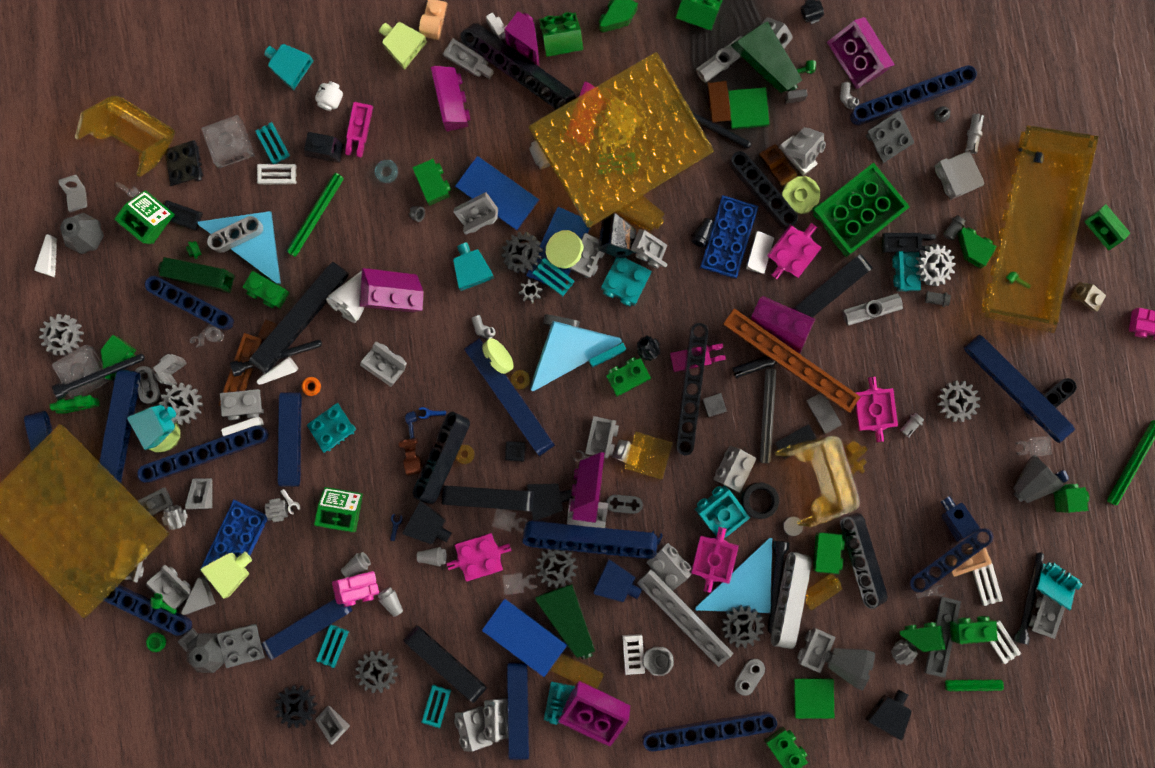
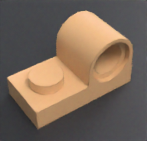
M428 0L425 14L422 15L419 25V32L426 38L439 40L447 2Z
M973 547L968 548L964 552L966 554H971L973 552ZM986 547L953 570V576L955 577L992 564ZM955 556L947 557L949 565H956L957 559Z

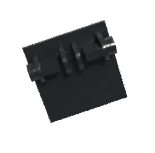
M195 140L165 149L170 186L193 179L195 181H202V177H204L202 168H200L202 163L198 162L201 160V157L199 155V146H197Z

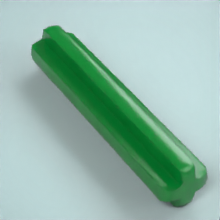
M946 680L945 689L947 691H1002L1004 683L1002 680Z

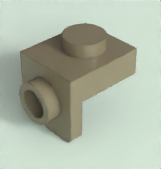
M1082 282L1077 284L1071 295L1072 300L1082 302L1091 311L1098 312L1106 297L1095 285Z

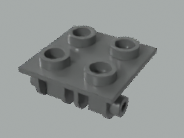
M899 110L869 129L868 134H866V138L869 141L872 140L883 163L915 143Z
M256 623L217 634L226 668L265 658Z

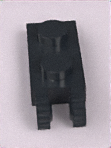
M883 233L882 253H897L898 251H903V253H920L921 250L926 251L925 246H922V240H935L936 235Z

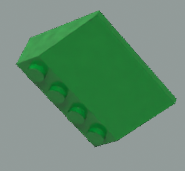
M873 162L816 207L814 212L834 244L847 258L910 206Z

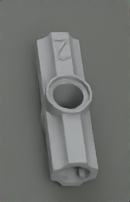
M742 36L738 37V38H737L736 40H734L732 43H734L735 41H737L738 39H740ZM732 43L720 49L716 55L696 69L698 77L702 81L708 82L721 71L728 69L733 62L741 57L732 48ZM719 57H725L728 62H721Z
M897 293L842 310L843 318L847 326L902 310L903 303ZM870 305L876 307V314L869 312L868 308Z

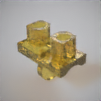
M853 440L846 446V449L852 455L850 458L846 459L839 452L832 459L837 466L836 471L839 474L843 473L851 465L853 467L849 472L852 475L857 471L861 474L865 472L862 466L867 461L864 458L859 462L857 460L868 449L865 446L861 447Z

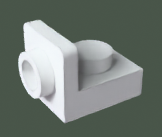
M493 12L487 15V24L494 35L501 40H506L505 27L501 19L495 17Z

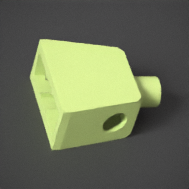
M398 22L394 28L384 23L379 30L385 36V39L382 41L385 49L403 69L410 64L427 43L426 37L401 22Z
M246 552L242 553L239 557L229 553L203 567L201 571L223 599L231 596L249 575L245 566L252 559Z

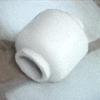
M334 82L322 83L315 95V100L318 102L317 106L327 111L336 109L340 104L343 93L339 89V85Z

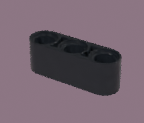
M1065 378L1056 381L1041 394L1046 399L1048 395H1051L1053 397L1052 405L1057 408L1074 394L1077 386L1074 380ZM1063 383H1066L1068 386L1067 392L1062 390ZM1024 411V415L1026 416V418L1029 419V420H1033V419Z

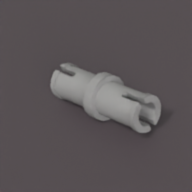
M980 114L972 115L970 130L967 131L968 140L965 152L970 150L971 154L978 153L979 140L983 135L981 131L983 115L981 117Z

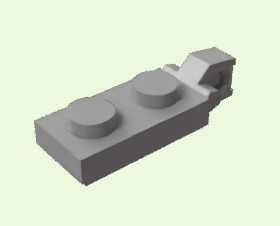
M455 39L451 40L443 52L444 57L474 76L479 77L482 74L490 79L494 74L493 70L487 66L488 62L482 56Z

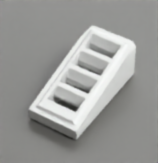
M48 234L45 236L34 271L55 277L57 238Z
M287 357L269 370V372L262 375L257 380V383L260 385L294 373L299 368L290 357Z
M642 634L622 635L625 675L645 673V668L643 667ZM627 642H638L639 645L627 646ZM639 649V653H628V650ZM628 657H640V660L628 661ZM640 664V668L629 669V665Z

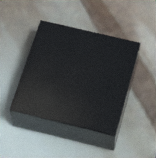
M506 441L505 460L524 462L526 442Z

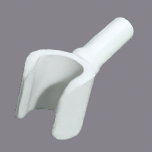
M285 489L281 490L280 492L289 505V513L294 514L291 509L292 505L297 506L298 510H300V504L293 502Z

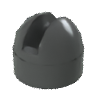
M945 106L939 107L934 112L935 120L940 123L946 122L950 117V110ZM946 111L942 117L939 116L941 112Z
M412 206L408 215L412 220L420 222L425 216V209L421 206Z

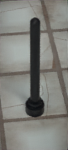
M672 100L667 110L668 113L672 115L680 114L745 148L751 147L750 141L683 108L680 101Z
M315 340L289 348L280 359L319 348L322 342ZM237 360L230 362L234 377L240 376L246 369L254 367L249 361L243 363Z
M138 354L70 383H57L52 385V390L58 400L62 399L73 389L144 361L145 356Z
M774 540L773 545L776 553L768 623V632L770 634L772 633L781 587L784 554L789 550V542Z
M1041 552L1036 555L1020 630H1017V634L1014 633L1013 641L1029 645L1030 641L1027 631L1044 560V554Z

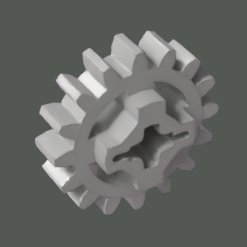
M932 244V246H925L926 251H920L922 256L916 257L919 261V264L915 265V267L919 268L916 275H922L919 280L925 281L926 285L939 286V284H945V280L951 279L949 274L955 272L951 269L952 266L956 265V263L951 261L955 257L949 255L951 250L945 249L946 246Z
M57 314L56 318L50 316L51 322L44 321L43 323L46 327L40 328V331L44 332L43 335L39 336V338L44 339L41 345L48 346L46 351H53V355L58 356L60 353L61 356H66L67 352L73 354V348H80L77 343L83 342L79 336L83 335L84 332L78 330L82 326L75 324L77 320L74 318L70 319L68 315L63 317ZM60 323H67L69 326L63 327ZM59 343L62 346V348H58L54 346V344Z
M953 381V385L951 383L946 384L947 389L941 388L943 395L937 396V398L941 399L937 406H942L939 412H946V419L952 417V422H956L957 419L959 422H964V417L970 420L972 419L970 414H977L974 409L980 408L976 401L981 398L975 396L978 390H971L972 384L966 386V381H962L959 385L958 381ZM951 392L952 396L949 399H947L949 393ZM956 400H962V403H956Z
M180 383L179 387L172 384V390L165 389L167 395L161 394L164 401L159 402V404L163 405L166 409L169 407V403H171L172 408L176 412V416L171 419L173 424L177 420L179 425H183V421L190 424V418L196 420L195 414H201L198 407L203 406V403L198 400L202 396L196 395L198 390H191L192 386L189 384L186 388L183 383ZM191 396H192L193 402H194L193 405H192L191 402H190ZM175 401L184 402L188 407L179 406ZM188 411L190 412V413H188L187 415L182 416L183 413H186V412H188Z

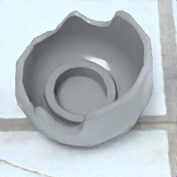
M655 646L647 650L643 656V667L651 675L664 676L674 666L673 655L665 647Z

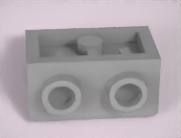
M584 233L581 238L583 243L581 258L569 269L584 275L585 278H590L591 275L594 276L597 272V261L603 257L604 253L598 250L599 239Z

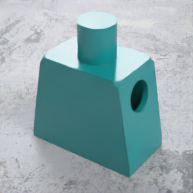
M282 44L278 50L269 46L264 53V56L271 59L268 64L269 68L292 90L296 88L313 63V59L309 54L286 44Z
M467 242L457 246L460 256L454 258L453 261L460 291L494 279L492 271L478 249L471 251Z
M163 405L145 409L127 418L144 450L157 447L175 429L171 419L176 416V412L172 407L165 409Z

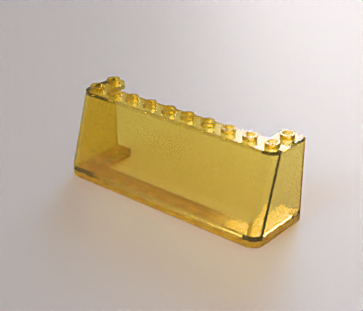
M1029 125L1026 126V131H1021L1019 148H1022L1021 155L1016 156L1015 166L1018 167L1017 174H1012L1011 184L1014 185L1013 192H1008L1006 202L1010 203L1008 210H1004L1002 221H1006L1004 228H1000L998 239L1002 241L1001 245L996 247L994 255L998 259L996 265L992 264L990 276H993V281L988 283L986 294H989L988 298L984 297L982 312L985 313V317L1055 334L1099 136ZM1036 152L1043 153V163L1034 162ZM1010 272H1016L1019 277L1011 284L1006 276Z

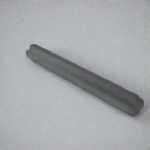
M771 368L765 370L760 447L761 463L771 462L776 369Z

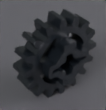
M294 684L292 690L286 687L285 693L281 691L278 694L281 699L277 698L275 700L279 705L274 710L279 711L276 718H283L281 724L288 722L289 728L293 724H295V728H299L300 723L305 726L307 725V720H313L311 714L317 713V710L313 709V707L317 706L318 702H313V699L316 697L315 695H309L311 689L304 691V685L297 689V685ZM296 693L300 694V696L293 697L292 695L290 696V694ZM306 700H307V702H308V708H306V704H305V701H306ZM300 701L298 709L291 712L293 710L294 704ZM298 715L299 717H302V718H300V719H293V718H291V717Z

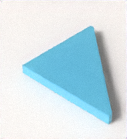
M270 211L198 222L199 226L212 234L248 216L257 218L263 224V232L259 236L231 250L275 283L281 284L272 213ZM251 223L249 230H254L257 227V223ZM238 230L232 233V239H236L239 236Z
M552 321L530 390L535 391L586 363L589 359L615 347L622 342L621 338Z
M768 538L732 572L729 584L722 582L695 607V610L733 612L732 607L738 610L739 605H742L743 609H746L747 605H749L751 611L756 609L757 613H770L772 538Z

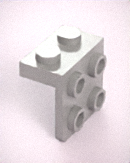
M968 151L949 160L947 158L941 160L934 166L936 174L941 180L944 191L950 200L984 185V180Z

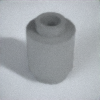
M539 139L531 143L532 146L529 150L536 166H539L540 169L551 166L554 163L552 160L553 155L547 142Z

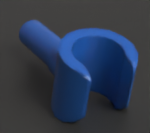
M424 407L418 409L426 411L424 417L418 416L421 419H428L430 416H446V411H433Z

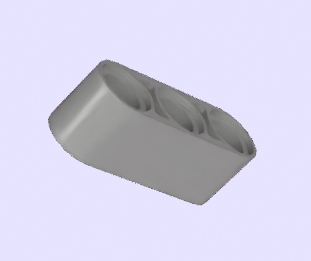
M248 216L212 233L207 239V244L217 253L226 252L259 236L263 232V224L254 216ZM256 222L257 227L250 231L249 225ZM238 230L239 236L236 239H232V233ZM222 239V244L219 247H215V241Z

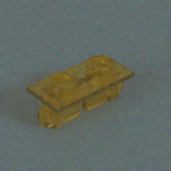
M831 573L807 589L805 602L812 611L843 590L840 581Z

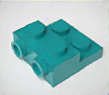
M616 257L601 290L604 291V295L610 298L614 296L620 298V302L630 307L631 304L635 306L652 271L626 258Z
M724 485L723 487H716L712 491L713 495L708 499H701L697 503L698 507L695 508V511L716 537L718 527L726 528L725 539L750 519V517L732 492Z

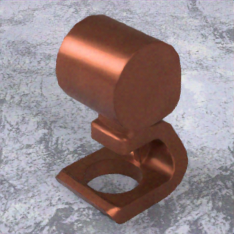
M417 438L399 441L398 443L399 447H403L406 450V458L403 460L407 476L419 474L422 470L420 456H416Z

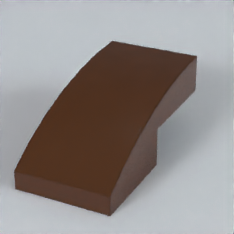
M727 81L707 83L711 122L731 120Z
M776 144L759 153L762 161L781 187L797 177V172L786 161L785 155Z

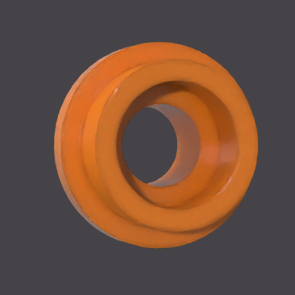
M308 377L302 382V391L308 396H315L321 390V383L317 378ZM311 383L315 385V388L313 390H309L308 388L309 384Z

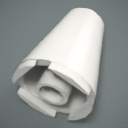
M362 271L329 294L326 299L336 312L339 310L342 313V317L353 323L359 320L365 308L360 307Z

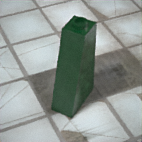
M768 21L731 44L732 48L780 93L794 91L798 88L797 84L802 81V78Z
M163 257V261L158 266L159 276L165 279L231 294L235 275L226 269Z
M573 584L536 596L537 603L576 658L581 657L583 660L592 657L595 648Z

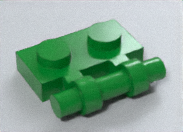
M92 395L74 396L73 399H59L55 403H50L51 411L55 410L57 414H67L100 406L99 399L92 398Z

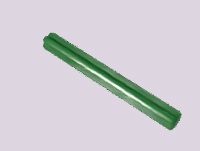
M334 173L288 247L287 252L290 255L296 257L342 183L344 178L340 174Z
M1155 420L1150 422L1109 495L1107 502L1114 506L1119 504L1155 440Z

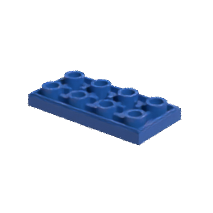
M478 156L455 186L471 199L486 192L498 207V218L516 231H518L539 202L537 197Z
M722 195L700 268L737 279L759 206Z
M557 207L540 245V248L543 249V252L539 253L542 259H537L536 262L540 264L544 258L547 259L546 245L555 233L569 230L577 234L581 239L584 233L588 234L593 222ZM533 265V271L529 270L527 277L545 284L533 274L537 268L536 265ZM547 265L543 266L556 277H558L561 281L566 283V280L564 278H562L559 274H557ZM557 267L558 269H560L562 272H564L566 275L569 276V274H570V272H571V269H569V268H567V269H562V268ZM539 271L542 276L563 290V287L543 271Z
M233 500L200 571L203 567L229 553L239 557L242 553L246 552L251 556L267 522L266 514L237 500Z
M507 599L503 600L482 630L543 677L547 675L567 647L566 643Z

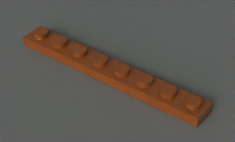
M735 308L722 324L848 413L851 412L860 399L858 394Z

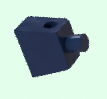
M951 496L940 502L946 510L941 516L957 542L980 529L963 503L956 505Z
M608 559L593 594L624 602L627 595L638 599L642 589L632 584L635 576Z

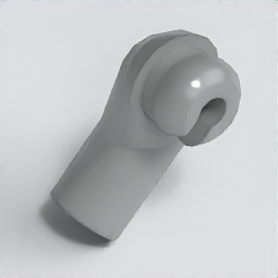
M842 82L840 100L847 108L854 109L859 105V100L850 95L851 84Z
M480 315L471 318L477 335L485 339L493 338L496 333L495 329L483 325Z

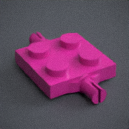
M810 223L805 231L797 230L790 224L767 256L778 265L771 274L774 278L778 280L783 271L790 272L799 278L822 248L810 237L817 228L814 224Z
M869 377V389L864 392H856L860 396L855 405L858 431H875L876 442H884L883 430L898 426L893 388H877L876 377Z
M718 527L717 537L715 538L700 536L692 574L706 579L703 591L709 593L712 592L713 582L730 583L739 545L728 543L724 540L727 529L723 527Z
M488 533L456 543L457 560L447 562L448 570L460 567L467 582L502 571L501 554L512 550L509 543L498 547L494 541L493 534Z

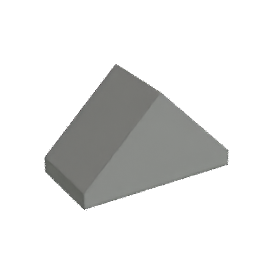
M212 478L192 479L185 505L186 509L212 508Z
M199 577L181 614L187 615L215 604L207 578Z
M329 705L315 719L332 745L350 727Z

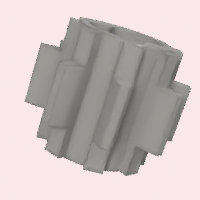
M528 279V284L521 283L523 290L519 291V295H524V302L529 299L533 304V299H541L538 293L543 290L542 288H537L538 281L533 284ZM527 288L536 289V293L534 295H527L525 291Z
M277 498L269 500V503H265L268 521L279 522L284 521V518L288 517V508L285 500Z
M178 505L164 509L163 517H161L164 526L167 525L168 529L171 530L185 526L186 518H188L185 509L182 510L181 506Z
M903 639L895 643L891 650L893 658L900 665L905 663L907 666L914 662L918 655L915 646L908 640L904 642Z

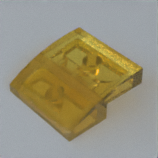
M635 432L625 469L663 480L673 443Z

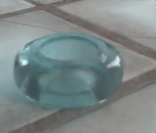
M382 160L376 165L375 175L379 181L391 183L397 178L398 167L393 161ZM384 167L392 169V173L389 176L381 174Z

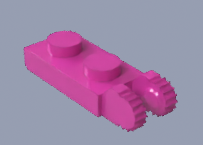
M353 102L346 136V155H351L353 141L359 142L356 152L357 157H362L373 111L372 105Z
M723 344L707 345L704 366L726 360L725 355L710 358L709 351L721 350ZM701 347L692 348V354L694 356L700 355ZM687 350L670 353L674 372L685 370ZM694 364L689 369L697 368L698 366Z

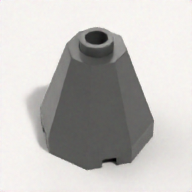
M85 213L64 219L60 230L65 246L80 254L97 250L104 237L100 221Z
M1034 455L1028 460L1013 486V489L1016 491L1013 494L1020 502L1025 500L1029 503L1058 491L1064 484Z
M199 633L187 644L186 661L197 673H214L225 663L217 633Z
M833 648L832 651H828L825 657L827 667L855 688L864 690L870 678V675H868L869 671L874 666L875 652L855 648Z

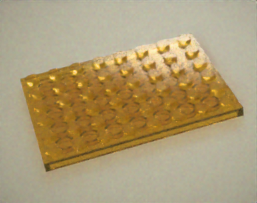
M657 52L528 127L588 228L714 152Z
M61 424L0 483V533L82 618H86L169 535L167 530Z

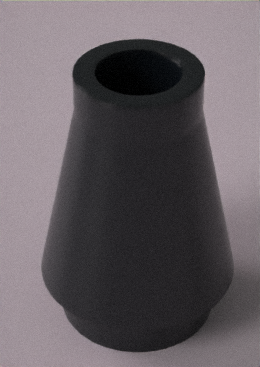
M704 218L692 233L691 242L698 247H705L709 243L714 222L709 218Z

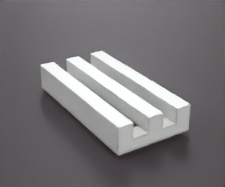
M257 164V183L296 184V164ZM262 169H291V172H262ZM262 177H291V179H262Z
M255 417L223 428L221 431L223 436H227L252 426H262L264 422L262 418Z
M993 564L973 570L982 605L986 606L1003 601ZM986 568H988V572L990 575V579L992 582L996 598H994ZM979 570L982 571L989 600L986 599L981 578L979 575Z
M997 620V627L1010 645L1013 653H1011L998 631V641L1008 656L1005 657L995 641H990V644L1002 663L1006 664L1021 653L1001 621Z

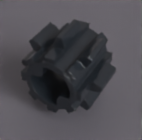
M806 0L804 5L800 7L801 15L805 22L810 21L813 24L820 21L821 17H824V9L819 0Z
M651 336L642 337L637 342V354L641 358L644 357L645 360L651 361L656 359L661 353L659 348L661 344L656 338L653 339Z

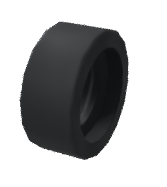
M763 482L753 483L743 492L741 498L742 507L751 517L765 519L777 511L779 495L775 488ZM762 489L770 494L772 502L768 510L757 512L751 508L749 498L755 490Z

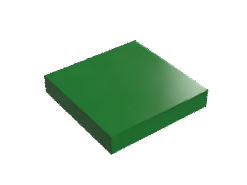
M766 88L728 91L731 129L770 125Z
M794 678L795 719L834 718L833 678Z

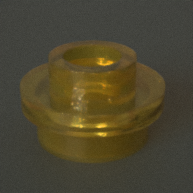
M524 370L515 371L511 376L512 385L517 389L526 388L530 383L529 374ZM519 376L524 378L523 383L517 382Z
M461 445L456 456L457 461L462 464L470 463L475 455L473 448L469 445ZM462 451H467L468 457L463 458L461 456Z

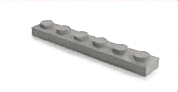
M652 569L637 582L718 667L732 656L733 652Z

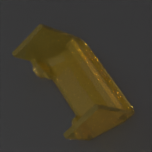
M110 96L80 113L75 138L78 140L89 133L97 139H104L110 136L115 137L141 153L138 158L139 167L136 174L140 177L158 165L172 143L175 131L125 99L118 96Z
M828 436L810 440L775 452L776 456L795 455L796 459L801 462L811 460L822 496L814 499L811 505L813 516L798 521V526L813 527L855 511L860 504L859 496L842 442L838 437Z

